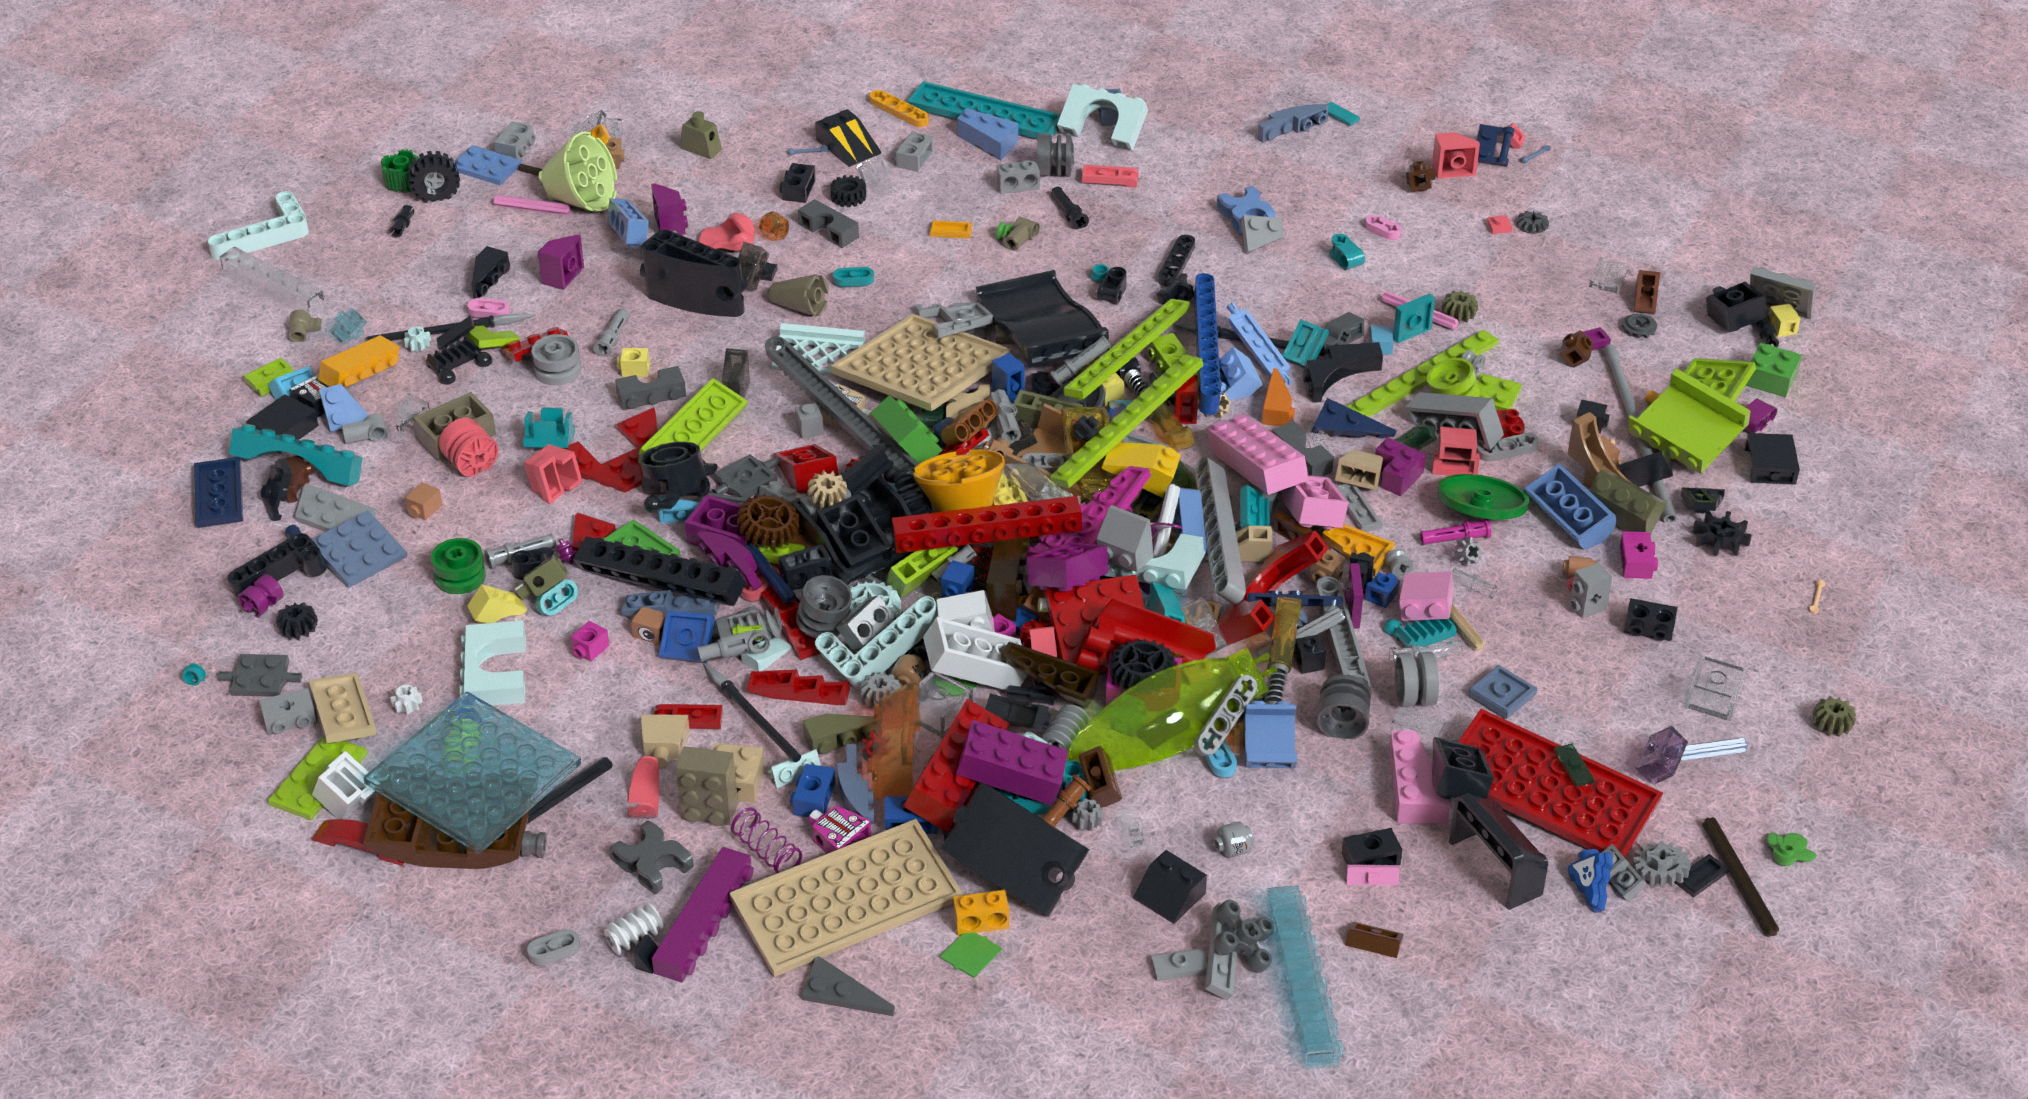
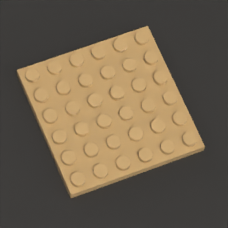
M911 314L830 365L832 374L843 379L869 387L874 391L882 392L893 398H900L909 404L924 408L927 411H933L992 371V360L1008 353L1013 355V352L1010 348L965 332L938 338L933 333L932 324L938 322Z

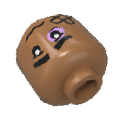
M902 655L897 660L891 674L894 675L895 679L899 680L901 689L914 690L921 683L926 673V666L917 655Z

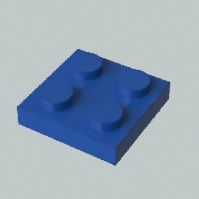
M667 611L659 657L662 659L707 663V660L701 662L698 646L711 643L715 617L709 614Z

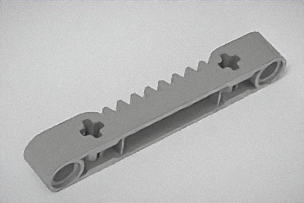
M1322 577L1317 581L1316 595L1343 597V606H1317L1320 617L1335 608H1339L1345 618L1342 622L1325 630L1329 646L1331 647L1334 665L1336 666V672L1338 675L1344 674L1358 677L1367 683L1370 688V680L1340 582L1333 577Z

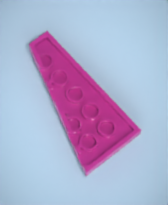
M1127 467L1110 481L1111 486L1103 492H1096L1092 496L1093 500L1087 505L1084 503L1080 505L1082 511V531L1043 535L1039 538L1040 543L1033 548L1030 546V550L1027 551L1028 556L1066 543L1097 545V537L1108 508L1113 505L1126 510L1150 478L1149 468Z

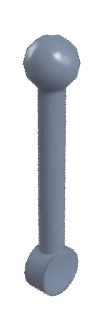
M822 145L820 148L797 150L789 148L787 153L793 155L795 153L828 152V147Z
M1544 145L1543 149L1527 157L1523 156L1521 162L1527 163L1528 160L1541 153L1550 151L1551 147Z

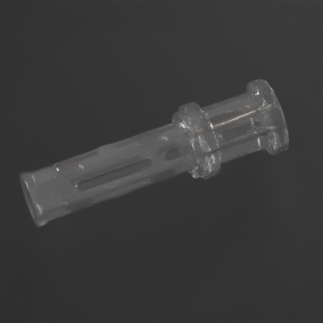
M1457 639L1455 641L1420 647L1415 644H1410L1408 647L1400 649L1391 647L1389 649V661L1395 669L1397 653H1411L1415 659L1419 652H1433L1435 658L1461 655L1463 648L1453 649V647L1462 646V643Z

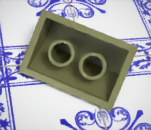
M1600 469L1590 488V492L1616 516L1615 527L1622 531L1650 532L1651 535L1667 505V502L1607 470Z

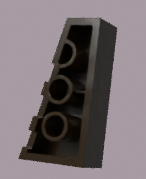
M1030 537L1001 540L994 543L986 583L987 601L993 617L1001 614L1006 619L1017 621L1019 599L1022 593V580L1025 577L1024 565H1027V551L1030 550Z

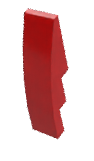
M773 588L762 591L761 596L771 615H774L775 607L778 608L782 623L781 631L798 658L803 660L820 654L815 646L816 638L805 634L796 622V613L799 606L796 600L788 605L782 601Z
M794 669L751 671L746 689L747 692L773 699L846 705L850 685L848 681L825 682L823 675L799 676L798 670Z

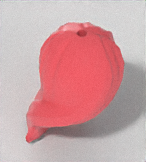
M732 213L728 215L722 225L715 228H705L701 232L698 242L715 249L721 248L743 252L752 246L755 230L749 217L741 213Z

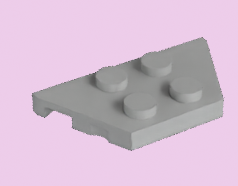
M306 483L302 490L295 518L297 522L326 532L367 510L374 517L378 513L375 508Z

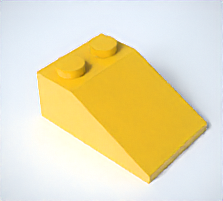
M1119 442L1106 454L1101 468L1116 476L1129 466L1149 468L1151 476L1142 488L1163 497L1167 487L1174 478L1181 454L1161 444Z

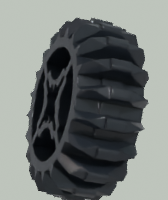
M903 467L895 472L893 478L897 493L904 499L912 515L934 513L930 500L913 477L915 467Z
M1135 638L1134 642L1126 640L1124 645H1118V649L1113 650L1109 666L1110 675L1114 679L1115 685H1120L1121 690L1128 689L1130 694L1138 692L1139 695L1145 692L1150 695L1152 691L1159 693L1161 688L1167 689L1168 684L1172 683L1174 673L1176 672L1174 655L1171 654L1170 649L1165 648L1164 643L1157 644L1155 640L1149 642L1146 638L1143 641H1138Z

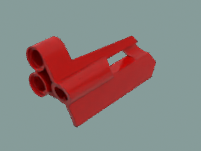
M1113 597L1089 625L1075 664L1099 671L1101 662H1104L1106 659L1107 651L1113 653V650H1117L1118 645H1124L1126 640L1134 642L1135 638L1138 641H1143L1146 638L1149 642L1155 640L1157 644L1164 643L1165 648H1169L1170 651L1182 655L1180 657L1182 658V672L1184 669L1188 670L1199 665L1206 655L1216 650L1213 633Z

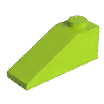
M956 546L915 551L890 568L886 583L891 585L893 590L897 591L900 598H903L932 575L931 572L948 560L947 557L953 556L958 549Z

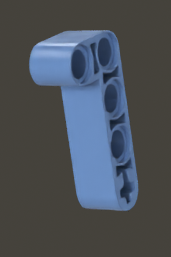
M1180 488L1173 523L1183 528H1176L1177 539L1180 534L1203 537L1204 557L1201 563H1204L1207 546L1200 490Z

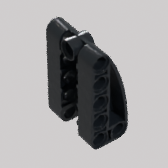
M660 230L642 244L643 263L640 267V275L645 277L646 292L649 299L677 309L705 315L738 317L744 314V296L741 293L747 289V282L742 277L741 261L739 258L670 230Z
M980 782L968 804L961 806L955 813L953 818L954 826L940 848L1048 917L1061 898L1063 891L1069 890L1074 885V873L1078 870L1090 850ZM1062 872V879L1056 882L1057 875Z

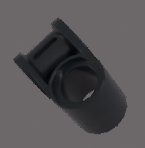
M1113 267L1109 269L1103 282L1099 285L1097 292L1098 300L1114 301V304L1118 305L1127 287V272L1124 268Z
M542 547L526 551L520 550L513 553L511 563L514 578L524 580L525 574L545 561L543 554H546V559L554 555L553 550L548 547Z

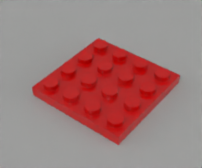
M1136 575L1088 581L1083 586H1072L1070 591H1058V587L1044 590L1051 623L1054 626L1060 659L1076 663L1089 625L1113 597L1145 608ZM1107 651L1105 661L1101 662L1099 675L1108 674L1109 655L1111 652Z

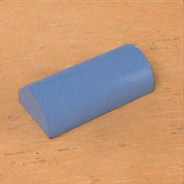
M1560 463L1523 488L1526 494L1584 549L1603 543L1615 528L1616 516Z

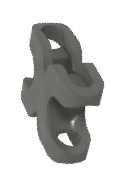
M646 821L639 826L642 843L628 845L622 841H617L609 847L611 860L625 872L633 873L638 871L639 883L655 895L664 889L662 887V874L659 872L661 869L674 867L682 873H686L694 867L690 852L675 840L663 842V830L653 822Z

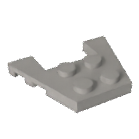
M980 302L953 303V307H943L939 303L932 304V308H922V304L914 305V312L918 316L926 318L941 315L947 321L932 324L933 333L938 338L993 323V315Z

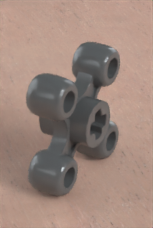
M1226 900L1218 906L1216 916L1222 923L1229 925L1230 931L1220 933L1213 941V948L1222 956L1228 955L1232 951L1237 953L1245 951L1248 956L1247 965L1250 970L1255 973H1261L1271 965L1272 957L1268 951L1260 949L1257 941H1265L1274 932V925L1266 917H1261L1255 922L1249 919L1243 921L1240 917L1241 910L1238 903L1234 900Z

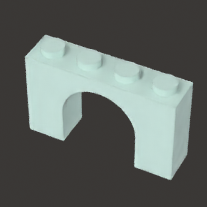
M1073 84L1057 124L1060 132L1079 137L1088 115L1098 108L1107 107L1119 113L1118 121L1111 137L1114 146L1133 150L1148 112L1145 101L1138 97L1129 98L1121 93H1109L1101 88L1097 90L1092 89L1085 84Z
M1180 534L1170 552L1161 557L1152 558L1138 572L1108 561L1109 573L1103 576L1116 578L1136 575L1138 582L1150 584L1153 581L1167 587L1186 590L1204 557L1203 537Z
M524 620L466 625V635L461 636L462 649H465L464 652H461L462 666H465V668L460 669L461 683H464V685H460L461 700H465L466 704H469L471 707L525 703L526 686L523 670L488 672L479 667L482 662L495 655L526 652Z

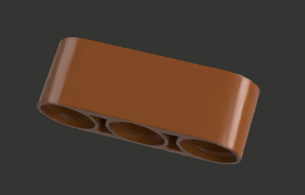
M990 399L983 400L965 409L943 428L941 433L943 442L948 446L965 442L974 436L997 415V406L994 401Z

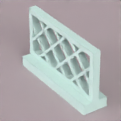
M781 323L779 329L780 337L784 338L788 343H793L795 345L793 347L796 350H800L803 353L802 356L808 359L822 374L834 375L831 373L830 367L822 368L821 364L827 361L834 364L836 362L833 359L839 354L845 357L848 355L845 351L857 349L866 343L865 331L787 323ZM777 345L776 350H779L781 346ZM807 345L815 346L814 349L808 352L803 347ZM827 347L836 348L835 351L829 354L824 349ZM821 352L824 357L816 361L812 356ZM772 362V369H779L778 366L774 362Z

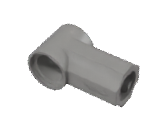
M378 413L369 415L364 421L341 425L345 443L370 439L375 442L377 439L383 438L384 440L388 437L385 419Z

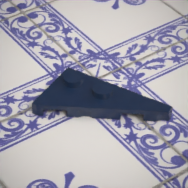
M1329 398L1326 399L1311 430L1312 433L1317 434L1319 430L1332 431V435L1344 434L1355 437H1365L1366 434L1378 435V438L1381 439L1394 437L1397 430Z
M1282 591L1248 593L1247 602L1261 599L1266 606L1272 607L1343 606V597L1303 595V591H1288V594H1282Z

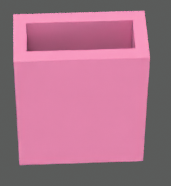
M1452 571L1405 573L1399 599L1402 621L1449 619L1454 595Z

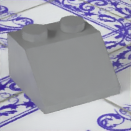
M1113 505L1108 508L1097 537V545H1107L1109 562L1138 572L1154 557L1150 519Z

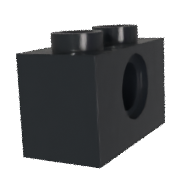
M1392 828L1343 838L1341 854L1347 865L1400 866L1403 849Z

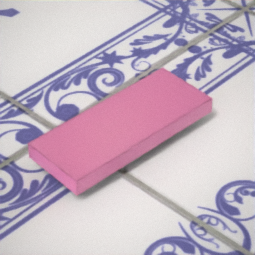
M1347 865L1346 883L1347 885H1399L1400 867L1399 865Z

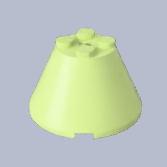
M580 132L573 135L544 165L542 171L539 172V179L543 183L550 201L555 200L590 211L600 212L609 208V198L615 199L617 191H614V181L617 180V173L614 161L602 140L594 138L590 132Z

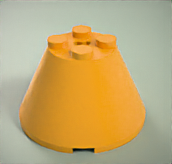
M982 449L969 450L970 454L956 455V451L929 458L918 464L914 468L913 477L937 512L992 506L1005 465L1004 456L996 451Z

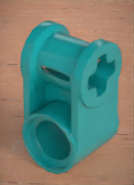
M1335 234L1332 236L1331 242L1333 246L1329 251V255L1340 267H1344V270H1349L1365 263L1363 250L1352 242L1347 235Z

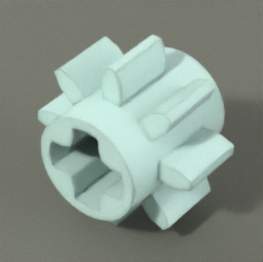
M414 326L404 333L405 347H411V351H423L426 346L430 347V332H424V328Z

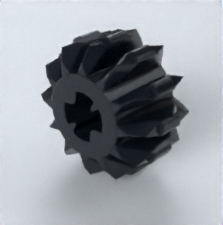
M296 602L291 606L285 605V609L278 610V616L276 617V625L279 628V632L282 637L286 636L289 640L294 638V636L300 640L302 635L309 638V632H315V628L318 625V618L313 607L307 606L305 602L299 605Z

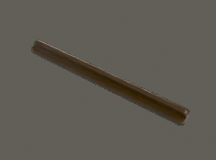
M1707 817L1702 826L1723 863L1729 868L1731 877L1762 931L1767 937L1776 936L1779 931L1776 921L1717 819Z

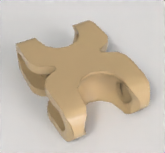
M979 384L978 390L974 393L960 392L948 400L946 418L952 417L955 419L970 405L987 400L990 395L989 384ZM990 422L986 424L983 428L986 427V429H988L990 427Z

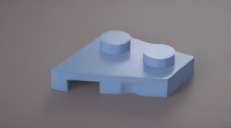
M341 384L319 389L330 432L342 430L341 425L364 421L369 416Z

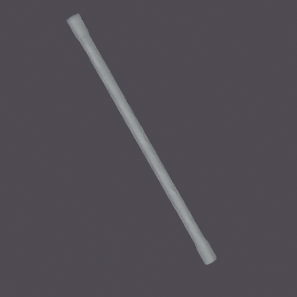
M1613 344L1606 345L1603 352L1607 363L1610 365L1627 416L1631 415L1637 419L1639 413L1624 375L1617 349ZM1635 437L1642 457L1653 454L1647 442L1639 437ZM1663 480L1653 482L1652 486L1656 497L1667 502L1661 514L1664 522L1668 523L1669 520L1670 522H1676L1677 515L1673 504L1670 502Z

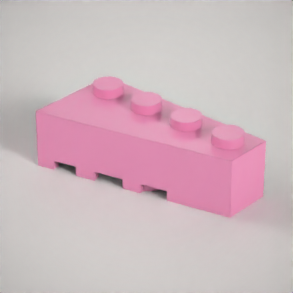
M1391 731L1389 756L1397 823H1448L1451 804L1448 799L1440 797L1435 792L1432 784V764L1417 732Z

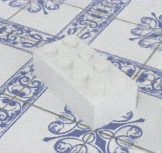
M936 617L923 636L931 671L996 687L1001 690H1007L1010 685L1021 686L1027 677L1026 674L1001 658L1007 643L1010 641L1022 645L1020 639L984 629H977Z

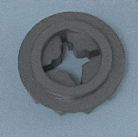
M1533 210V212L1525 211L1520 213L1516 224L1525 232L1541 233L1548 229L1549 220L1548 216L1542 215V212L1536 213Z
M1631 314L1624 318L1622 327H1624V332H1630V336L1637 335L1640 338L1643 335L1648 338L1649 335L1655 334L1657 323L1650 316Z

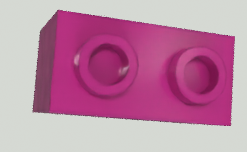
M1622 531L1619 549L1624 578L1652 579L1653 571L1658 569V558L1654 557L1655 542H1651L1650 532Z

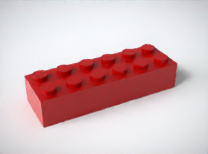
M966 699L903 806L946 832L949 831L953 824L955 813L964 805L977 782L956 775L963 742L971 721L975 720L1006 730L1010 724L969 699Z

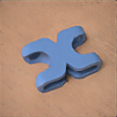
M1254 186L1244 188L1245 195L1239 198L1232 197L1228 193L1217 195V208L1224 217L1234 218L1231 225L1239 235L1242 234L1241 218L1244 215L1276 217L1272 206L1266 201H1260L1261 193Z

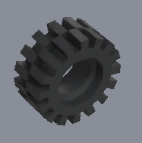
M843 175V178L837 177L830 184L832 202H835L836 205L840 204V207L845 205L847 207H851V205L855 207L857 203L861 205L867 197L866 182L862 178L859 179L858 176L853 178V175H849V177Z

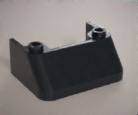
M1470 793L1457 796L1454 803L1449 843L1454 845L1477 835L1511 873L1506 903L1508 910L1542 896L1548 867L1546 856L1537 850L1502 811L1498 803Z

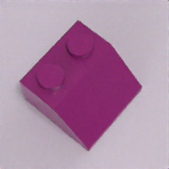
M656 183L651 184L654 216L659 231L670 230L676 231L680 235H686L685 228L688 227V220L683 212L687 211L685 199H681L679 191Z
M581 235L550 240L539 249L537 258L540 265L542 284L564 290L582 271L584 259Z

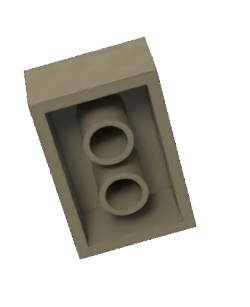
M469 392L414 416L413 422L416 438L437 460H440L445 456L439 449V437L451 422L459 418H471L490 436L496 435L494 417L490 410L472 392Z
M684 746L676 765L681 819H686L690 822H710L717 826L722 824L731 825L738 805L733 753Z

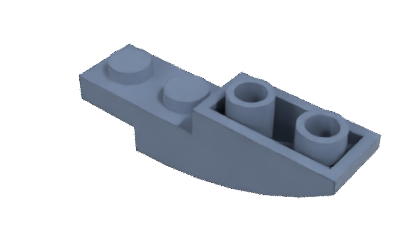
M1327 104L1302 105L1269 114L1268 121L1258 125V140L1263 143L1273 140L1284 133H1289L1291 130L1300 133L1318 124H1323L1328 119L1329 106Z
M671 590L626 595L622 613L623 615L633 617L643 606L667 613V611L714 616L717 615L720 603L691 596L673 597Z
M846 744L847 762L837 763L838 786L842 802L846 810L867 818L871 821V824H874V808L869 809V805H874L873 790H868V780H863L862 772L857 771V769H862V754H857L856 744Z

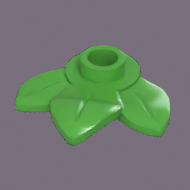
M1772 832L1767 837V844L1773 848V859L1781 865L1791 866L1797 860L1810 862L1817 856L1813 851L1806 849L1807 839L1800 834L1788 833L1783 837Z

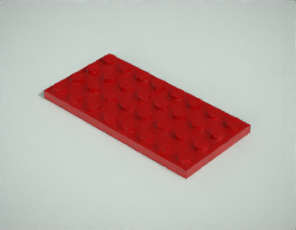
M1484 709L1479 710L1458 741L1459 743L1482 748L1494 776L1487 799H1491L1498 803L1501 808L1587 849L1598 850L1599 853H1602L1613 844L1623 857L1626 858L1663 796V792Z

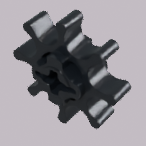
M1707 511L1704 523L1697 520L1694 522L1693 533H1699L1696 545L1698 547L1704 544L1712 545L1714 547V556H1718L1720 549H1729L1734 556H1738L1740 544L1749 546L1752 535L1745 533L1748 521L1732 522L1730 520V511H1726L1725 517L1722 516V518H1716L1710 511Z

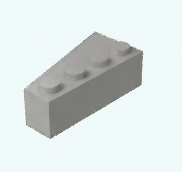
M1419 392L1405 407L1411 424L1435 433L1438 430L1440 431V427L1475 429L1477 442L1483 444V447L1491 450L1504 435L1492 398Z

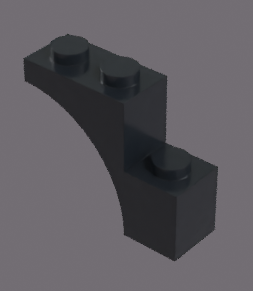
M991 693L985 708L1010 723L1009 726L1013 725L1036 733H1041L1042 729L1047 730L1052 714L1047 713L1049 709L1047 706L1021 702Z

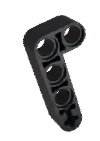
M299 533L229 573L227 579L234 595L238 597L239 593L247 587L253 586V582L263 574H267L276 581H279L302 567L309 576L316 577L326 571L327 565L319 547L307 534Z

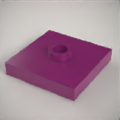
M1350 563L1348 588L1345 590V601L1348 604V611L1354 629L1360 628L1363 604V589L1360 565L1358 563Z

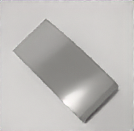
M1613 844L1602 852L1612 853L1613 866L1610 869V881L1627 901L1648 885Z

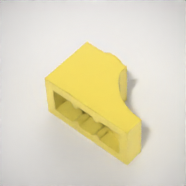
M481 584L467 605L472 618L481 624L496 623L504 617L520 616L527 611L526 605L518 594Z

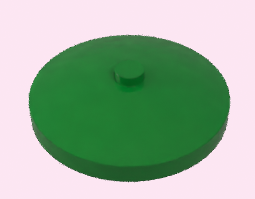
M1450 475L1439 482L1437 491L1438 498L1448 507L1467 515L1485 519L1504 520L1517 518L1527 512L1529 505V496L1521 488L1510 482L1485 475Z

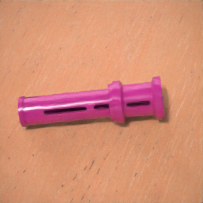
M1485 518L1478 522L1470 523L1469 521H1464L1460 526L1421 531L1420 540L1423 545L1465 539V537L1477 538L1485 536L1486 538H1491V525L1489 519Z

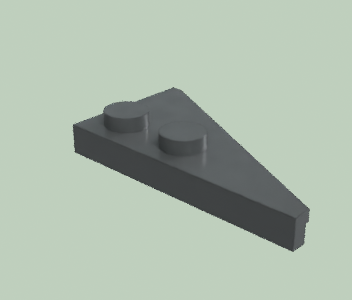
M815 957L802 993V1000L894 1016V1005L822 957Z

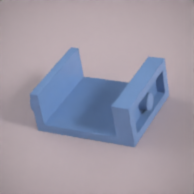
M1253 701L1251 704H1246V768H1296V705H1290V702L1286 701L1276 702L1275 704Z

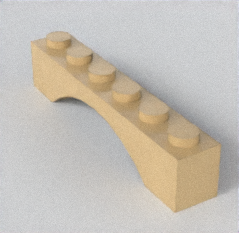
M1247 526L1236 532L1241 561L1265 562L1270 556L1272 549V526ZM1172 531L1170 532L1165 554L1172 550L1177 541L1176 533ZM1155 535L1152 537V545L1154 544ZM1208 551L1206 552L1205 560H1209Z

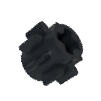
M1083 415L1072 425L1075 429L1072 435L1079 442L1082 439L1088 442L1099 432L1096 428L1099 422L1093 416L1087 418Z

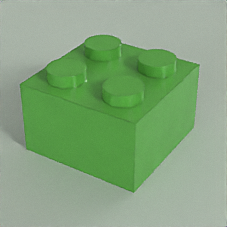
M1760 343L1750 361L1755 362L1756 370L1746 386L1786 398L1798 375L1802 354L1777 348L1770 344Z

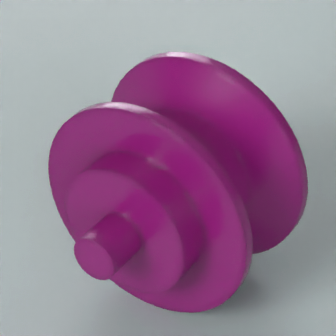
M558 539L560 544L556 545L557 549L553 550V552H559V559L563 563L568 561L570 565L573 564L572 559L577 553L571 547L574 541L569 543L568 540Z

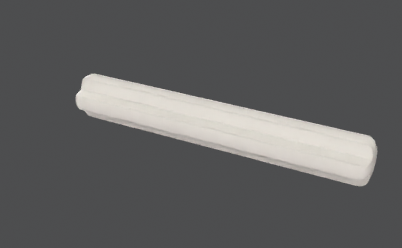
M1170 484L1166 489L1159 523L1173 524L1180 494V487L1175 486V484ZM1164 528L1156 533L1153 544V558L1165 555L1171 528Z

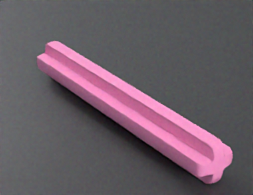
M495 195L493 201L494 205L498 207L567 216L571 213V206L564 203Z
M1388 291L1382 296L1383 302L1395 307L1410 302V300ZM1435 310L1433 312V322L1453 330L1457 328L1459 323L1457 319Z

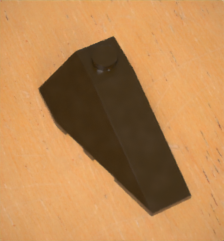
M1010 641L1001 654L1003 660L1062 699L1072 702L1077 706L1088 708L1095 695L1099 671Z

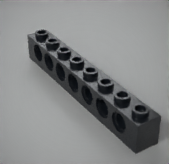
M586 536L573 559L583 571L665 591L671 590L674 593L730 606L736 604L746 584V581L740 575V571L732 566L727 568L721 567L713 562L703 563L695 558L685 559L673 553L667 555L655 549L650 551L637 545L627 546L619 541L609 542L601 537L591 538Z

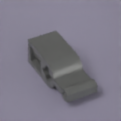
M1347 312L1328 322L1324 329H1328L1329 335L1322 349L1328 350V345L1349 344L1364 336V319L1351 312Z

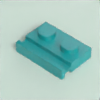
M1300 319L1282 355L1283 358L1306 367L1307 360L1317 359L1329 335L1328 329L1320 328L1315 324Z
M1249 485L1240 488V526L1243 528L1247 526H1269V498L1264 499L1263 494Z

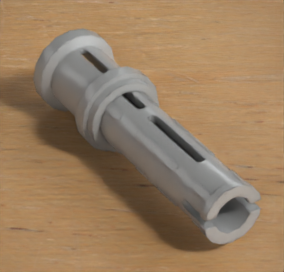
M625 309L617 310L607 329L600 333L599 340L593 346V350L598 356L608 357L611 355L612 347L618 342V334L629 318V313Z
M1102 336L1071 360L1066 359L1064 361L1065 364L1049 373L1061 387L1072 376L1076 377L1080 369L1110 348L1111 345Z
M551 533L514 545L506 543L503 547L497 549H485V558L490 569H494L499 564L506 562L511 564V556L516 551L533 550L542 547L556 548V540Z

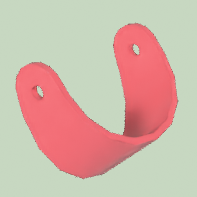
M643 756L636 763L630 783L628 803L641 804H638L636 807H628V817H658L659 763L655 757Z

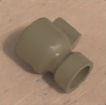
M294 310L289 318V339L292 342H304L308 331L315 332L321 330V318H312L305 310Z

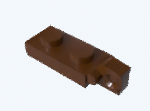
M1281 511L1275 515V532L1289 541L1312 532L1310 528L1301 526L1296 520ZM1321 537L1329 550H1331V543L1324 537Z

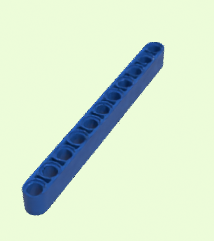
M1200 273L1196 275L1194 287L1196 357L1202 358L1203 366L1197 371L1198 400L1200 412L1214 415L1219 411L1221 395L1215 282L1212 275Z

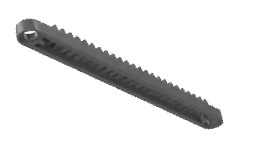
M774 336L766 340V355L778 366L779 370H783L785 376L788 375L789 379L793 380L796 386L799 385L800 390H804L805 394L809 395L810 399L814 400L817 405H820L827 415L830 414L832 420H836V423L841 425L843 430L846 429L848 435H852L853 439L857 440L858 444L862 445L865 451L873 450L872 445L881 444L887 448L885 453L888 459L892 460L893 465L899 469L909 466L916 467L919 464L784 338ZM775 345L781 346L779 350L771 349Z

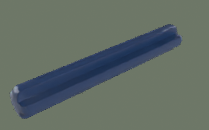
M753 543L745 545L744 547L751 552L759 567L758 571L782 601L788 605L791 602L794 603L796 600L795 593L756 545L753 546Z

